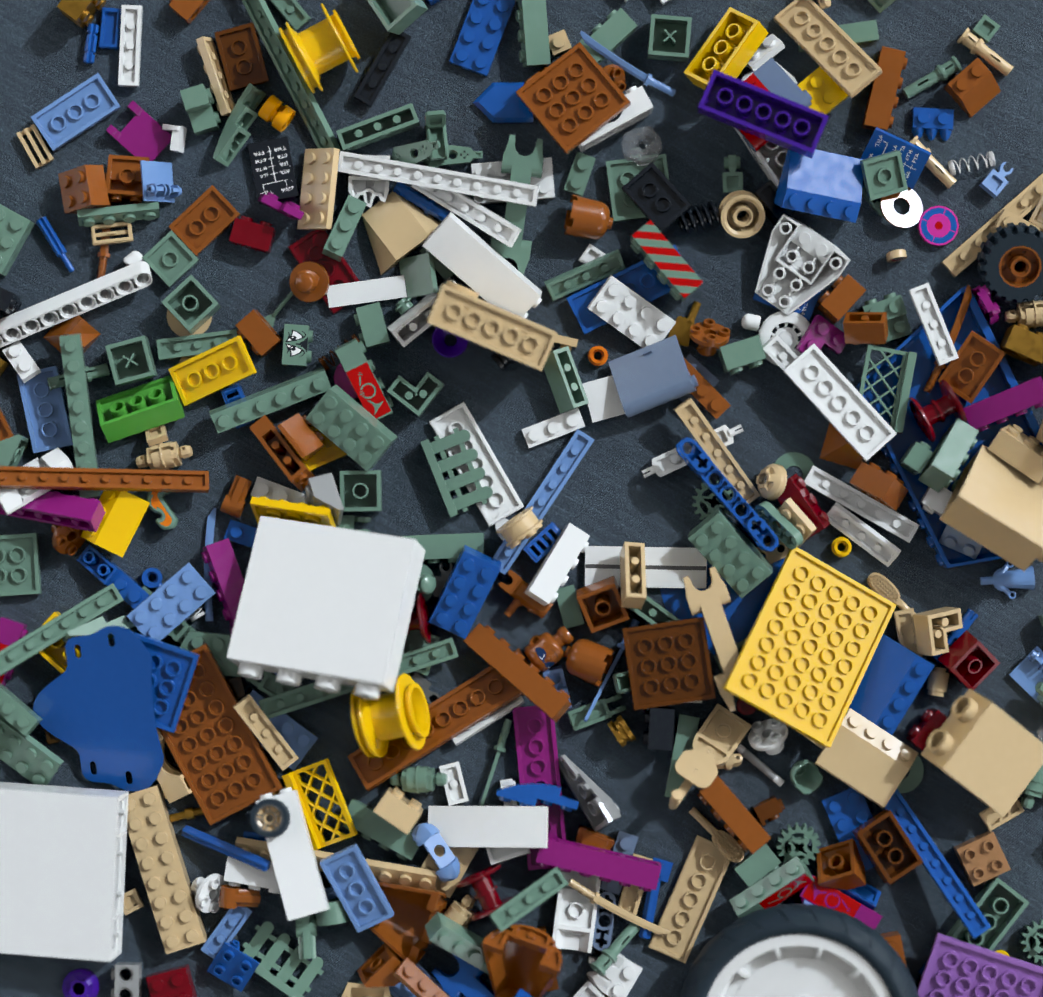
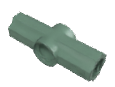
M314 914L297 918L295 924L299 959L317 958L316 918Z

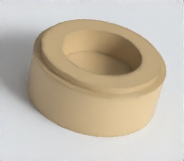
M897 249L886 254L887 262H898L906 259V250Z

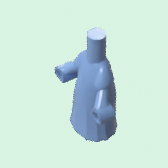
M1006 561L1002 568L994 572L993 576L980 577V585L993 584L998 591H1003L1010 599L1016 598V592L1010 591L1009 588L1035 589L1033 566L1028 567L1025 571L1021 569L1007 571L1014 565H1009V562Z

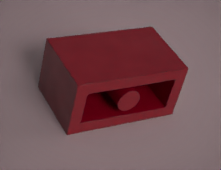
M241 216V219L235 217L229 242L270 254L276 233L272 224L261 221L260 224L254 223L252 218Z

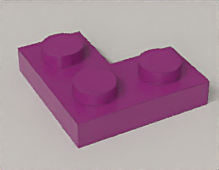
M270 192L267 195L260 194L258 202L291 219H302L304 212L299 210V205L287 201L281 203L277 201L279 197Z
M816 315L797 345L796 350L804 353L812 344H815L820 350L825 345L834 353L840 354L846 345L844 332L822 316Z

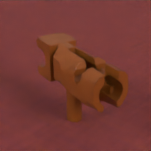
M509 570L508 576L512 579V583L510 585H506L503 582L498 584L500 589L514 598L504 611V614L510 618L515 610L523 605L528 608V612L543 619L553 604L549 603L543 606L526 595L524 592L529 584L515 572Z

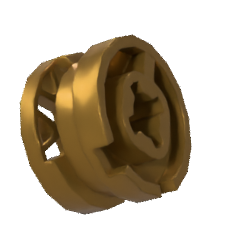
M621 715L616 718V721H611L607 724L622 748L627 745L628 741L636 739Z

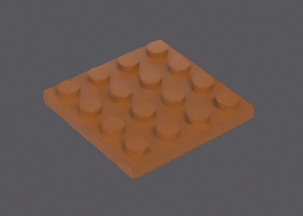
M580 42L516 91V95L566 154L631 105L628 98Z

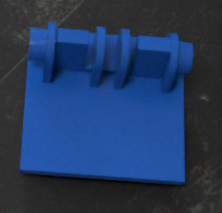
M239 941L224 942L207 972L242 992L258 967L259 962L239 950Z

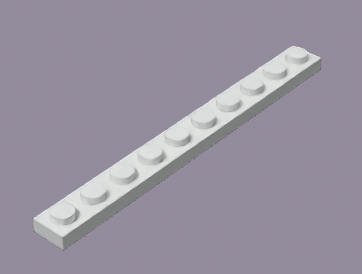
M340 151L338 172L530 206L537 205L540 186Z

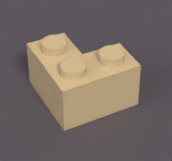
M942 607L913 614L918 654L935 656L949 652L947 632L963 628L961 608Z

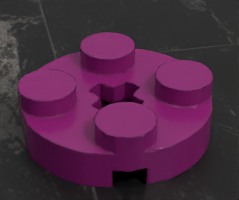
M986 285L973 288L971 291L974 296L976 295L977 303L986 321L989 320V325L998 322V314L1001 311L996 302L992 303L989 297L991 296L989 289Z

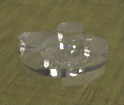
M650 126L635 128L623 135L622 153L629 162L631 160L640 166L649 165L651 162L654 163L658 159L660 152H662V140L659 134ZM639 144H645V149H641V147L637 146Z

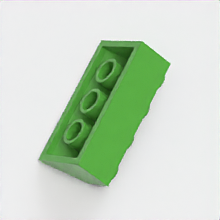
M171 375L96 400L100 427L108 443L185 417L183 405Z

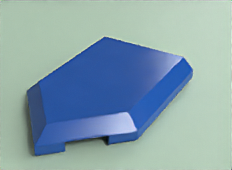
M493 82L473 102L492 123H533V114L516 95V91L523 87L525 82Z

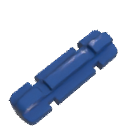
M88 24L87 28L88 34L86 35L84 49L86 53H84L83 62L93 64L95 59L94 53L96 52L98 37L96 34H98L99 30L97 24Z

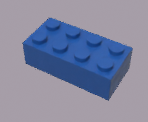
M464 545L429 615V622L466 639L501 570V562Z

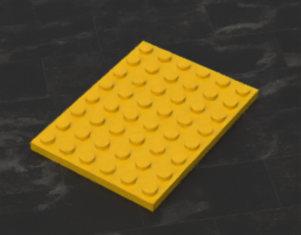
M800 548L790 549L723 689L822 746L830 748L895 610L896 604Z

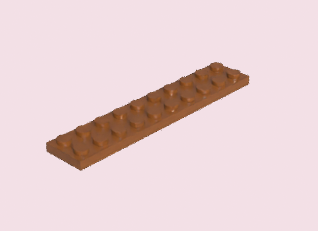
M520 648L516 649L517 651H519V652L523 655V653H522V651L520 650ZM525 658L523 661L530 665L527 659ZM489 666L428 705L430 731L422 749H413L404 737L389 740L387 753L382 758H369L361 748L347 757L369 792L518 698L522 693Z

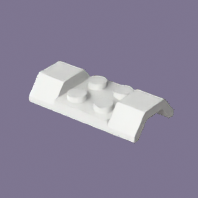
M59 447L40 457V459L37 457L22 466L74 468L70 459ZM0 488V504L5 513L9 515L52 489Z
M572 870L571 873L561 871L567 882L572 878L594 893L597 891L599 893L601 883L599 877L593 875L591 877H584L579 875V872ZM568 885L557 893L552 938L556 942L555 945L558 949L577 950L591 954L598 904L595 903L593 905L589 902L590 899L588 897H585Z

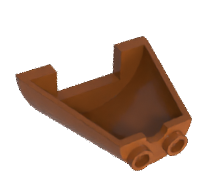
M377 881L395 914L393 917L369 929L402 959L408 958L416 965L425 955L423 949L432 944L429 941L425 925L437 912L444 915L447 901L443 898H446V894L441 891Z
M520 924L511 925L502 932L496 929L486 936L482 942V949L495 997H513L520 988L528 992L532 997L544 996L559 974L562 964L561 951L558 950L555 945L556 942L551 936L538 928Z

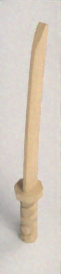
M571 878L569 880L568 886L590 899L589 902L593 905L596 903L612 913L658 935L670 934L668 929L638 917L604 899L597 891L594 893Z

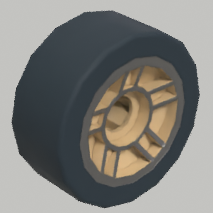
M264 799L253 807L250 813V824L258 835L264 838H275L287 830L290 824V813L283 802L277 799ZM269 814L274 817L272 822L266 820Z

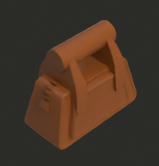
M579 825L575 842L611 850L614 845L613 838L598 831L595 832L584 825Z

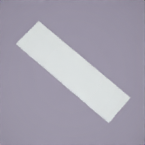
M404 275L330 285L327 297L329 308L404 298L407 297Z

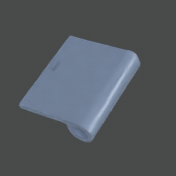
M676 335L608 362L621 404L628 418L696 391V387L699 386L695 375H690Z

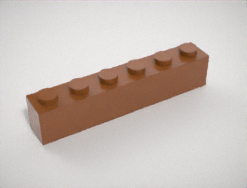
M479 623L463 640L464 643L556 723L572 705L568 700L570 696L562 689L559 691L553 687L555 683L549 677L545 676L543 678L538 674L540 670L534 664L530 663L528 665L523 661L525 657L519 651L513 652L510 650V644L504 638L498 639L495 637L494 634L496 632L489 625L484 627Z

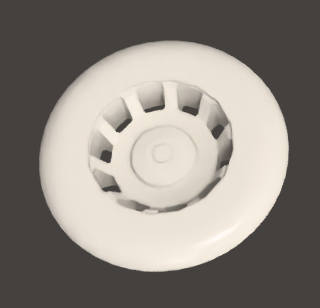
M779 311L765 319L758 335L763 346L774 335L772 331L776 328L777 331L775 333L799 357L802 353L796 350L795 346L799 344L798 337L801 336L802 339L810 323L804 316L794 311L789 315ZM795 328H797L800 333L797 334L795 332ZM765 352L766 359L772 364L777 365Z

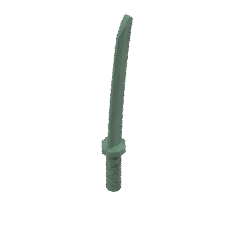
M505 718L497 745H494L493 749L497 750L480 806L484 805L500 753L506 751L504 745L513 722L510 719Z

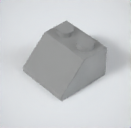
M328 473L308 478V484L305 486L306 494H304L305 503L311 506L322 505L330 508L335 525H341L344 508L333 474Z

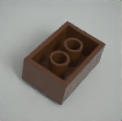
M884 809L851 831L886 884H892L923 863V860L891 810Z

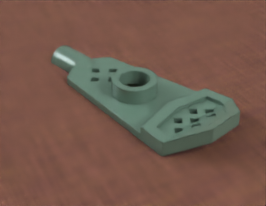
M428 140L393 147L391 158L395 161L417 164L432 156L433 150L440 148V142L436 140L430 143ZM415 150L418 151L417 157L414 155Z
M448 145L449 155L455 154V159L448 158L447 160L430 161L426 158L422 163L429 167L471 163L473 159H483V151H473L471 147Z

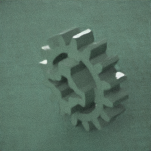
M701 483V490L695 489L697 496H692L691 498L696 500V503L691 504V507L697 508L694 514H701L699 520L707 518L719 507L724 508L725 514L731 516L723 505H714L712 508L711 503L704 501V499L708 500L712 499L713 496L715 497L712 492L708 496H702L703 492L708 489L704 483ZM730 490L723 491L726 500H730L732 497L729 494L732 492ZM700 503L706 506V513L701 509Z
M795 822L794 827L787 824L788 830L781 829L782 836L776 837L777 841H779L776 843V848L779 849L777 851L779 857L783 856L782 860L785 863L798 856L806 865H809L808 859L815 860L814 853L820 852L819 848H817L821 845L820 841L817 840L819 838L817 832L813 833L814 829L812 826L807 829L806 823H803L801 827L798 825V822ZM809 839H811V847H810V848H809L808 845H807V844L809 843ZM786 841H787L788 844H789V845L787 846V850H785V842H786Z
M1039 919V924L1033 920L1031 921L1032 927L1025 925L1027 932H1021L1024 939L1019 940V942L1025 945L1021 950L1023 952L1028 951L1026 954L1028 959L1033 956V962L1037 963L1040 959V962L1043 964V955L1037 954L1043 951V945L1040 944L1039 939L1036 937L1043 938V932L1036 931L1043 928V919ZM1030 936L1032 937L1031 945L1029 944Z

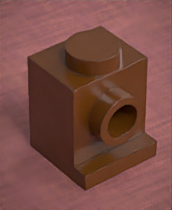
M774 795L752 806L762 826L766 825L765 820L767 819L771 822L779 818V813L785 809L780 798L776 799Z

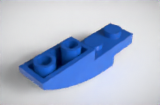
M89 544L78 557L77 561L103 584L109 586L113 583L124 601L133 609L150 595L135 580L92 545Z
M519 783L505 786L496 791L499 800L508 803L511 800L518 801L519 806H535L537 799H541L540 803L552 806L555 803L561 805L560 809L572 812V809L577 810L579 804L577 799L560 795L562 787L552 784Z

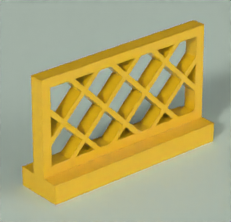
M328 758L282 776L286 788L291 787L292 790H298L314 850L358 834ZM323 764L327 772L325 778L316 773L318 767ZM305 772L311 775L308 784L302 781L299 773ZM314 778L323 782L320 790L312 787ZM326 784L333 787V796L324 793ZM310 790L318 794L315 803L309 800L308 794ZM322 797L330 800L328 809L319 805ZM334 803L339 805L342 810L340 816L331 812ZM317 809L326 813L323 822L316 818ZM329 816L338 820L335 828L326 824ZM341 822L347 824L350 833L344 834L339 831ZM324 829L333 832L331 840L325 841L323 836Z

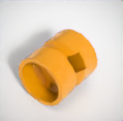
M271 95L265 101L258 112L260 118L266 122L271 121L272 127L279 132H283L288 127L296 114V111L288 105L283 106L282 101L274 95Z

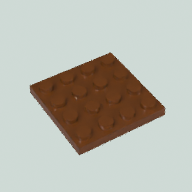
M704 617L622 629L634 710L716 698Z

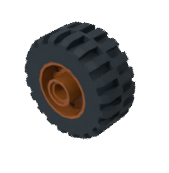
M1021 222L1018 225L1007 223L1005 228H1002V226L997 227V232L994 234L990 232L986 236L988 240L986 243L982 242L980 245L982 250L977 254V260L979 261L977 270L980 273L982 282L998 299L1002 298L1004 302L1010 303L1014 301L1016 304H1022V300L1031 302L1034 300V296L1038 295L1041 297L1043 295V232L1033 225L1027 226Z

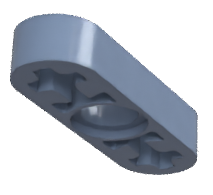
M606 891L600 894L603 898L609 895V898L613 900L612 903L617 905V898L614 893ZM598 905L593 946L596 950L602 951L612 943L615 914L600 912V908H605ZM602 915H607L610 918L609 926L602 927L599 924V918ZM598 929L603 931L609 930V934L604 933V940H607V944H604L603 947H600V943H597V939H600L602 932H597Z

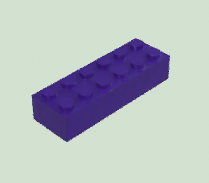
M717 70L713 71L698 106V113L811 159L829 118L826 114Z

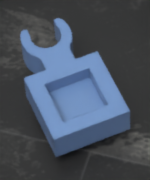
M1003 162L998 167V172L992 169L979 185L993 198L997 197L1007 185L1008 181L1004 177L1013 172V168L1008 172L1004 171L1003 166L1006 162Z

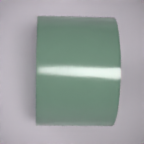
M339 898L328 900L330 909L315 913L317 926L335 925L349 921V916Z

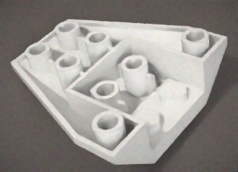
M783 214L771 232L755 293L786 315H789L840 277L851 260L837 246L807 225Z

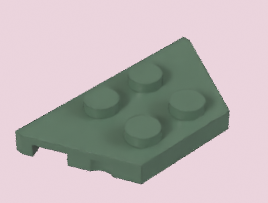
M201 631L188 632L179 648L191 652L207 643L223 675L242 677L237 674L239 667L226 658L231 640L230 634Z

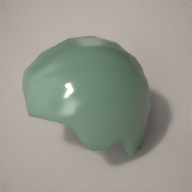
M807 759L799 760L791 767L789 773L790 780L793 786L802 794L809 795L822 784L823 775L814 762Z

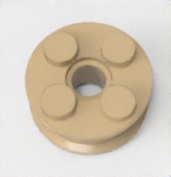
M737 190L731 192L723 198L718 210L721 224L725 231L733 237H751L764 224V207L757 196L749 191ZM740 211H746V215L743 218L737 217Z
M533 506L515 515L496 531L497 534L501 533L506 540V547L510 546L513 549L521 543V540L525 537L527 539L537 532L536 530L543 526V520H538L533 513Z

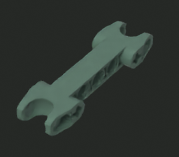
M510 134L503 154L501 173L511 174L510 181L530 184L531 177L541 178L544 163L543 139L537 138L533 153L523 156L516 150V135ZM507 202L504 219L522 230L513 247H508L494 237L491 238L490 246L503 258L513 259L517 263L518 271L524 275L532 247V241L522 240L527 205Z

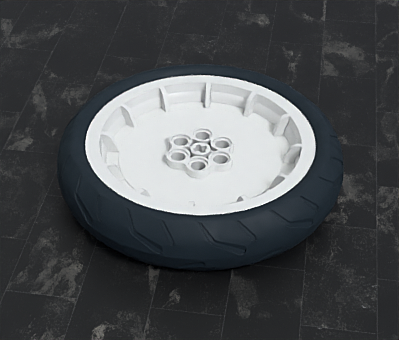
M785 904L760 909L739 918L725 927L703 947L689 969L680 993V997H919L916 985L905 963L876 930L846 913L811 904Z

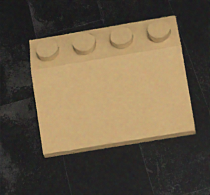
M850 708L841 723L831 747H824L814 764L884 808L911 768L918 752Z

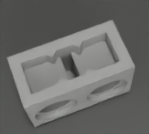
M117 962L115 964V968L111 969V980H114L111 997H122L121 991L124 989L131 993V997H142V962ZM122 969H128L131 972V978H124L121 974Z

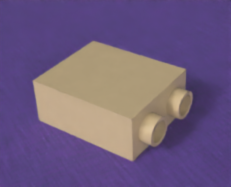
M982 445L964 468L940 520L1025 571L1035 559L1043 563V481L1040 484L1036 483L988 450V447Z
M969 688L965 695L959 697L953 703L951 714L940 729L930 734L927 746L921 755L982 803L1005 817L1043 765V743L993 702Z

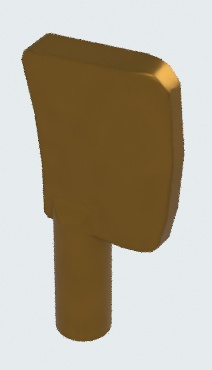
M697 301L693 302L688 317L678 316L675 320V325L670 330L669 337L676 335L681 346H689L690 327L695 324L694 321L701 306V303Z

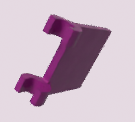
M132 100L128 108L136 114L135 117L121 132L113 125H110L106 131L132 155L149 157L150 161H154L171 142L172 135L162 130V126Z

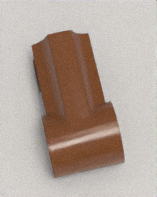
M236 475L229 494L223 500L220 511L240 518L252 481Z
M221 885L218 906L226 909H236L237 906L258 907L261 899L260 890Z

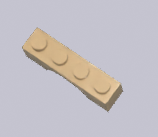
M156 727L164 755V762L156 780L162 788L164 797L170 804L192 793L182 772L172 767L167 761L164 751L166 741L159 728Z

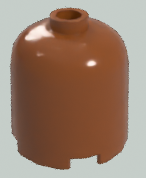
M574 194L571 196L570 203H572V209L566 212L564 229L566 230L564 234L588 239H600L605 235L607 229L611 230L613 218L610 217L609 207L605 203Z
M579 639L574 642L572 647L568 645L564 653V657L567 658L566 669L572 675L600 687L603 682L601 680L603 673L607 674L614 658L612 655L615 650L588 639Z

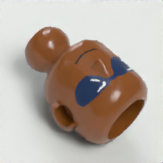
M562 626L553 636L548 632L542 633L539 636H533L525 647L524 653L540 672H544L563 658L564 650L562 647L565 644L572 643L574 637L565 626Z

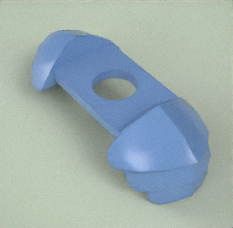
M429 823L418 824L411 833L412 839L416 842L417 846L424 845L439 868L436 871V875L439 876L442 882L455 880L460 873V864L457 856H454L437 827ZM436 845L443 847L444 854L442 857L435 854L434 848Z

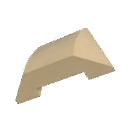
M395 192L387 195L386 202L379 201L362 214L381 275L422 245L440 224V222L425 214L424 211Z

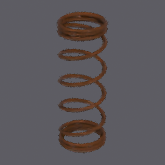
M355 334L351 335L352 339L356 338L360 342ZM329 350V354L331 356L333 364L324 356H322V359L321 357L318 358L319 362L326 371L329 370V367L323 358H325L332 366H335V362L333 360L331 353L336 357L337 355L331 350Z

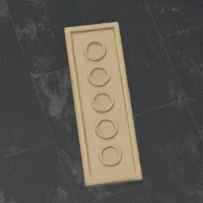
M794 0L773 17L774 21L851 99L883 73L882 69L813 0Z
M699 835L696 836L658 922V926L668 929L670 934L658 935L654 933L648 945L649 948L685 964L730 863V860L717 850L712 841Z

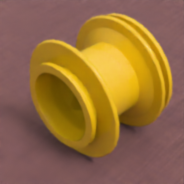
M323 3L320 6L326 19L299 33L293 30L288 22H285L287 29L278 28L312 94L316 93L314 90L316 87L323 91L320 83L321 74L348 60L354 71L358 73L352 58L357 57V59H360L336 10H332L333 14L329 16Z
M402 673L398 677L394 693L379 694L378 700L356 696L354 694L355 687L353 688L350 700L352 724L359 746L369 758H382L387 753L389 740L404 737L413 749H422L430 731L429 708L422 688L408 674Z

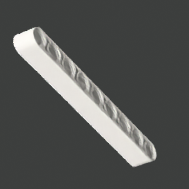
M144 261L133 263L0 319V348L149 286L152 283V275L148 263Z

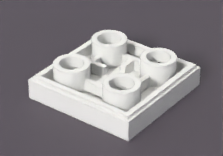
M612 375L582 383L589 401L587 405L592 423L625 414Z

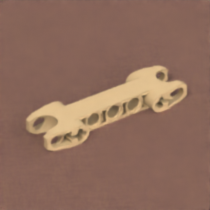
M712 567L709 568L711 584L705 591L695 589L689 576L683 577L685 597L692 616L702 613L723 672L715 675L714 680L729 712L736 710L734 695L724 690L723 687L739 656V652L722 605L731 603V599L725 583L722 581L716 568Z

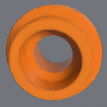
M594 346L588 352V360L594 366H601L608 359V352L602 346ZM595 353H601L602 358L596 360L594 358Z

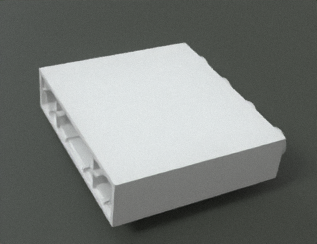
M260 516L226 658L239 667L237 673L239 676L249 679L261 680L263 671L277 673L276 681L290 686H300L302 678L316 680L315 688L331 693H339L341 684L355 686L354 694L367 699L378 700L380 691L394 693L426 550L416 539Z
M0 782V953L111 962L122 953L129 791Z

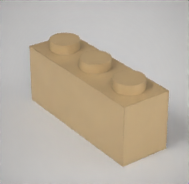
M624 542L620 551L621 608L642 609L647 598L645 543Z

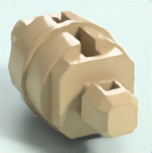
M1033 300L1017 304L1016 311L1008 310L1005 312V321L1009 323H1016L1017 321L1029 328L1043 326V300Z
M176 441L160 443L146 448L147 455L138 456L136 458V465L139 468L149 466L151 470H169L181 466L182 458L191 457L193 450L189 445L179 447Z
M467 894L463 897L461 903L453 901L444 912V916L468 928L471 917L474 914L470 908L472 909L476 899L472 895Z

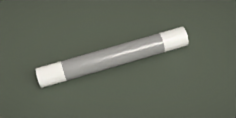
M742 744L736 749L738 753L779 787L783 785L785 780Z

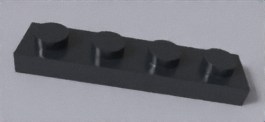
M390 32L356 91L355 99L372 108L410 42V35L404 32L400 35Z

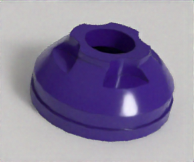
M436 327L432 334L433 347L443 357H457L468 346V339L442 328ZM447 335H454L457 338L454 346H447L444 340Z
M78 968L69 972L62 984L64 997H97L100 989L97 976L85 968ZM82 983L85 987L84 993L76 994L73 990L74 984Z

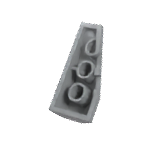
M565 754L558 758L559 770L575 798L579 800V805L595 832L622 817L617 804Z

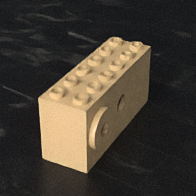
M447 280L446 284H441L426 319L428 323L542 371L557 337V332L478 298L480 293Z

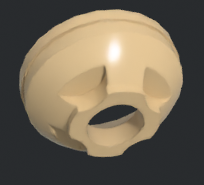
M770 464L762 469L756 477L758 491L767 500L772 501L779 498L786 487L787 472L782 465Z

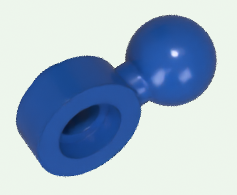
M148 568L143 572L142 582L145 586L158 589L162 585L163 576L160 570ZM151 574L156 575V580L154 582H151L149 580V576Z

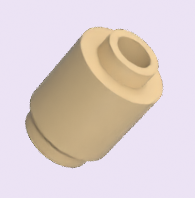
M934 667V670L930 672L926 687L928 695L944 697V692H947L950 673H946V668Z

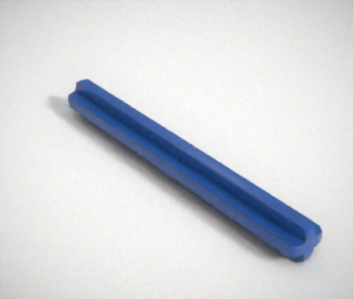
M186 825L182 829L181 835L187 839L266 872L270 868L271 862L256 854Z

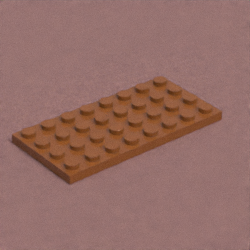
M206 643L191 651L199 654L200 657L176 731L172 733L161 728L159 730L209 825H212L255 803L257 800H261V795L274 793L283 787L257 737L233 706L238 701Z

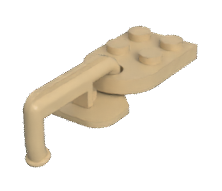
M720 704L715 706L695 735L692 750L684 751L676 761L675 771L685 780L678 790L671 792L670 809L673 810L679 806L692 785L704 789L712 784L718 774L717 767L728 762L751 729V724L734 713L729 712Z

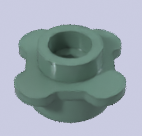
M404 297L396 304L395 312H399L402 316L414 306L411 298L406 299Z

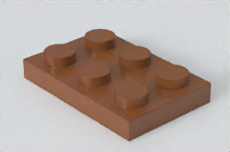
M212 185L168 227L198 256L234 222L235 217L238 218L241 214Z
M973 330L958 350L959 358L951 361L938 379L939 383L944 379L954 393L971 404L1006 355V352Z

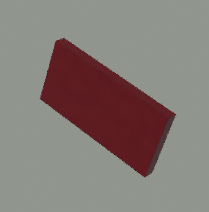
M313 230L288 247L299 264L311 261L323 265L329 276V286L359 281L344 257L338 262L322 254L329 237L325 230ZM326 294V295L323 297V300L325 301V303H326L327 306L329 307V305H328V297H327V294ZM345 306L332 307L329 309L334 315L335 313L343 309Z

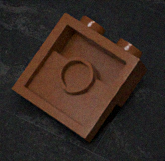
M108 156L106 186L111 202L120 203L122 199L130 200V203L133 204L142 203L140 160L150 161L149 157Z

